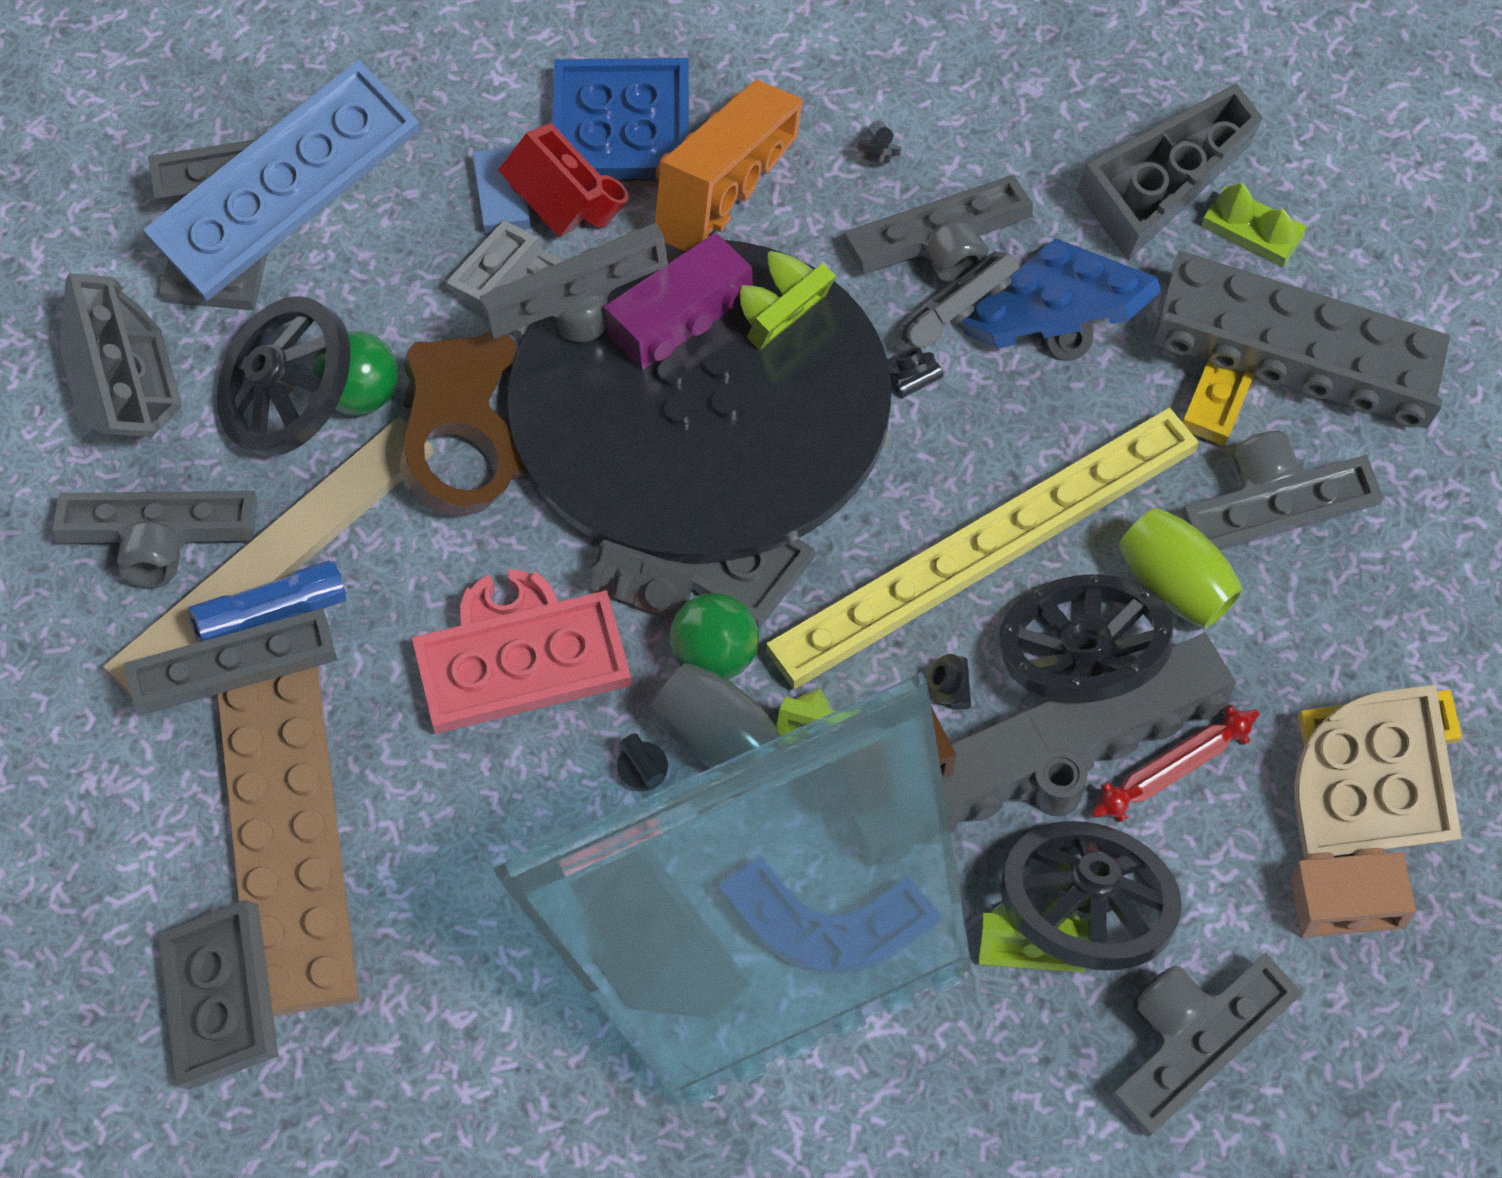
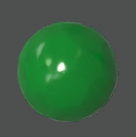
M364 331L347 332L351 350L349 375L335 411L349 416L366 415L377 411L391 399L398 384V363L391 348L379 337ZM326 353L316 356L313 363V376L321 379L325 369Z
M706 593L687 601L676 613L670 626L672 654L680 666L684 663H689L714 672L727 680L742 674L751 664L758 650L759 631L755 617L744 604L731 595Z

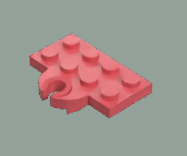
M508 569L510 588L518 594V598L509 605H498L492 601L495 587L490 574L481 578L471 589L466 587L460 604L461 626L412 637L434 733L438 734L632 686L629 667L607 590L558 602L550 583L537 571L531 574Z

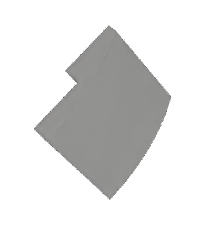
M503 220L446 281V285L459 299L484 317L479 296L489 293L501 285H508L532 275L544 267L553 266L564 260L543 250L539 237ZM532 324L509 334L523 341Z

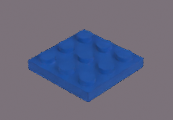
M689 58L554 59L552 124L600 176L607 175L615 179H657L656 169L661 158L666 153L670 154L689 134Z

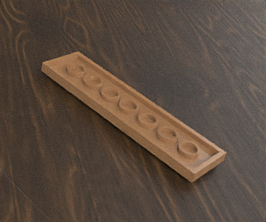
M319 666L219 693L218 703L239 902L248 900L258 904L273 1017L359 1002L360 996Z

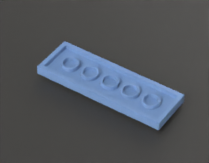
M358 59L143 229L144 234L207 302L421 130L420 122Z

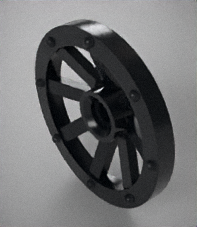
M288 297L262 309L240 331L224 360L217 387L219 419L224 431L234 443L258 455H282L305 444L328 421L337 407L346 386L351 359L350 341L346 327L332 309L308 297ZM294 320L278 338L279 327ZM316 321L323 332V336L293 347L310 325ZM326 353V363L322 379L302 372L301 362ZM244 375H246L247 380L242 386ZM296 386L316 393L300 416L289 397V394ZM271 397L285 428L267 434ZM253 400L250 430L244 420L243 413Z
M1102 574L1065 577L1033 589L1010 608L1002 622L999 635L1004 666L1018 684L1039 696L1075 703L1112 699L1143 686L1154 678L1167 663L1172 652L1174 639L1169 609L1156 593L1135 581ZM1085 599L1084 619L1071 623L1057 606L1069 601ZM1102 599L1126 604L1127 606L1108 625L1100 622ZM1042 614L1061 637V640L1027 630L1026 627L1038 615ZM1142 615L1149 620L1154 629L1119 639ZM1019 645L1054 656L1029 661L1021 652ZM1145 650L1133 662L1117 658ZM1065 670L1073 672L1071 677L1054 674L1055 672Z
M1063 821L1047 824L1030 831L1019 839L1011 849L1001 877V896L1005 910L1022 935L1050 956L1083 968L1107 971L1133 968L1152 960L1170 943L1181 916L1182 904L1179 887L1173 874L1161 858L1134 837L1097 823ZM1077 847L1081 858L1057 850V848ZM1099 851H1102V852H1105V853H1107V854H1110V855H1112V856H1114V857H1117V859H1113V858L1109 857L1108 855L1101 854V853H1099ZM1033 859L1062 870L1023 877L1025 867ZM1137 871L1150 887L1124 876ZM1065 890V895L1043 917L1036 911L1027 895ZM1126 897L1159 911L1158 922L1152 929L1148 927ZM1077 909L1088 914V941L1073 937L1058 929ZM1113 910L1134 940L1107 944L1108 912Z

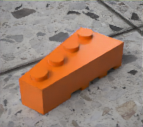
M755 79L743 91L737 92L731 101L720 111L712 113L707 122L694 133H689L676 149L670 154L666 153L661 158L656 169V178L659 180L655 222L663 233L666 244L687 252L707 239V236L713 229L719 232L724 230L731 221V215L728 213L737 199L744 202L747 201L755 191V186L761 172L768 174L797 138L803 98Z

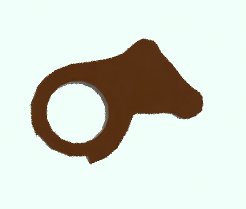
M488 332L469 338L446 339L435 342L419 341L414 342L407 351L404 368L409 378V384L406 388L403 406L410 408L401 444L400 470L410 491L426 506L446 515H467L484 511L501 497L507 489L510 480L524 475V468L514 444L512 431L503 419L489 406V400L498 384L501 373L511 367L517 355L515 341L507 334L493 339L491 333ZM442 434L460 435L474 442L485 453L490 464V482L484 487L473 490L456 489L443 483L428 466L425 459V442L434 436Z

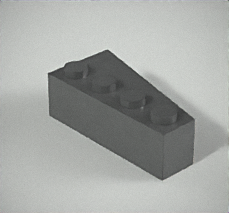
M1235 83L1086 163L1077 192L1129 261L1251 145L1263 117L1238 84Z

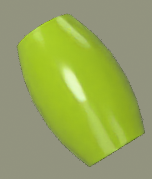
M1155 507L1139 518L1119 543L1118 547L1127 565L1140 584L1156 593L1166 604L1170 612L1203 629L1211 627L1222 618L1237 602L1244 591L1231 564L1218 547L1197 528L1160 508Z

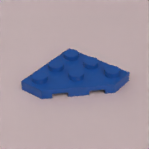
M1055 238L1010 276L1012 282L1005 289L982 300L975 307L974 311L961 321L965 334L998 349L1016 345V337L1041 331L1044 338L1082 331L1081 323L1108 317L1110 324L1128 321L1161 292L1157 277Z

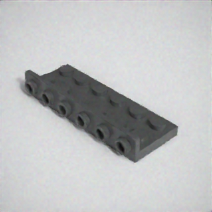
M1179 250L1174 260L1152 344L1164 347L1174 354L1189 355L1205 361L1211 360L1215 366L1222 369H1234L1243 373L1249 371L1255 373L1254 376L1263 382L1281 384L1303 391L1313 398H1326L1348 405L1358 412L1383 416L1395 420L1405 427L1427 429L1441 410L1443 400L1438 397L1451 335Z

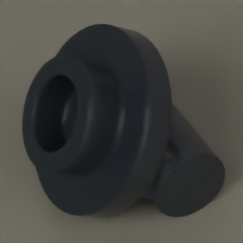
M879 120L872 122L869 126L871 140H857L856 148L864 151L863 158L869 161L890 163L891 156H899L901 154V147L891 144L894 137L892 130Z
M1089 322L1081 323L1082 331L1044 338L1041 331L1040 336L1043 346H1048L1049 350L1056 357L1063 360H1074L1083 356L1091 347L1093 329Z
M919 348L910 349L899 354L895 358L896 364L889 370L894 380V389L901 399L944 376L932 352L923 353L922 349Z
M946 654L940 657L931 667L928 673L927 687L929 695L934 701L950 704L954 710L969 709L972 706L969 668L966 657Z
M637 733L625 737L620 743L623 751L617 760V772L620 780L625 786L635 791L643 792L657 788L665 780L668 773L666 754L656 744L642 741Z

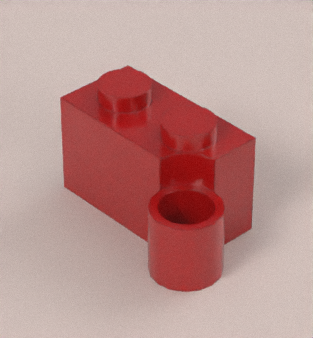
M552 123L527 132L498 169L509 182L512 190L523 197L539 214L542 222L559 237L575 230L583 219H586L594 226L606 227L628 201L629 197L623 184L611 176H600Z

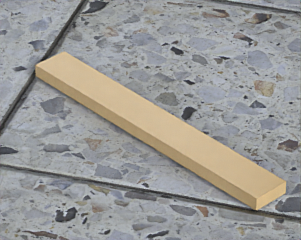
M399 416L106 663L103 666L106 673L131 697L124 663L198 643L188 616V607L223 595L231 596L288 577L302 567L404 479L400 470L399 459L407 422ZM428 441L424 444L426 460L434 454L433 446Z

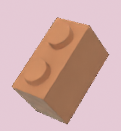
M1369 848L1357 852L1354 856L1334 858L1332 853L1328 852L1315 853L1299 861L1290 878L1301 938L1406 929L1416 913L1404 852L1386 853V850L1382 848Z

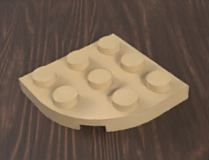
M1436 685L1382 691L1360 697L1331 713L1312 733L1300 756L1294 784L1295 809L1303 858L1321 852H1328L1338 856L1354 854L1369 848L1392 849L1462 839Z

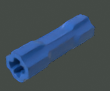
M327 560L295 571L288 577L231 596L223 595L188 607V616L197 641L202 642L293 617L301 613L336 605L346 601V590L334 561Z

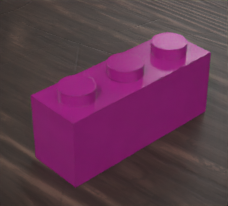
M714 233L670 262L668 266L658 270L606 304L604 312L607 335L643 370L655 361L667 358L676 347L692 336L703 334L710 328L713 322L731 310L740 309L742 307L740 288L742 285L753 286L752 266L717 233Z

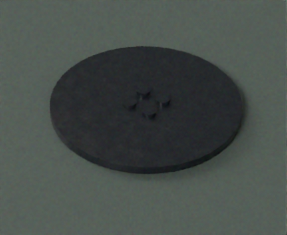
M725 240L752 266L753 286L772 291L781 298L783 295L775 285L770 273L768 252H783L747 242ZM665 243L668 264L685 253ZM805 263L806 265H808V266H809L810 268H812L813 270L816 269L815 267L811 266L810 264ZM657 271L615 288L607 297L608 303ZM833 281L824 298L761 350L747 338L752 325L747 320L741 307L735 311L731 310L713 322L710 328L703 334L692 336L676 347L667 358L655 361L643 370L607 335V328L601 336L593 341L585 343L572 342L561 337L557 325H554L553 316L546 317L531 325L521 343L513 364L509 383L508 409L514 444L524 471L546 503L568 523L599 542L607 540L667 561L680 563L722 562L755 556L790 543L822 525L842 509L858 492L870 475L881 454L891 415V377L883 344L874 325L861 306L835 281Z

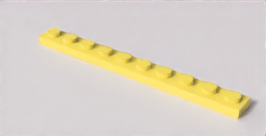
M1169 407L766 643V652L795 690L1196 452L1199 442Z

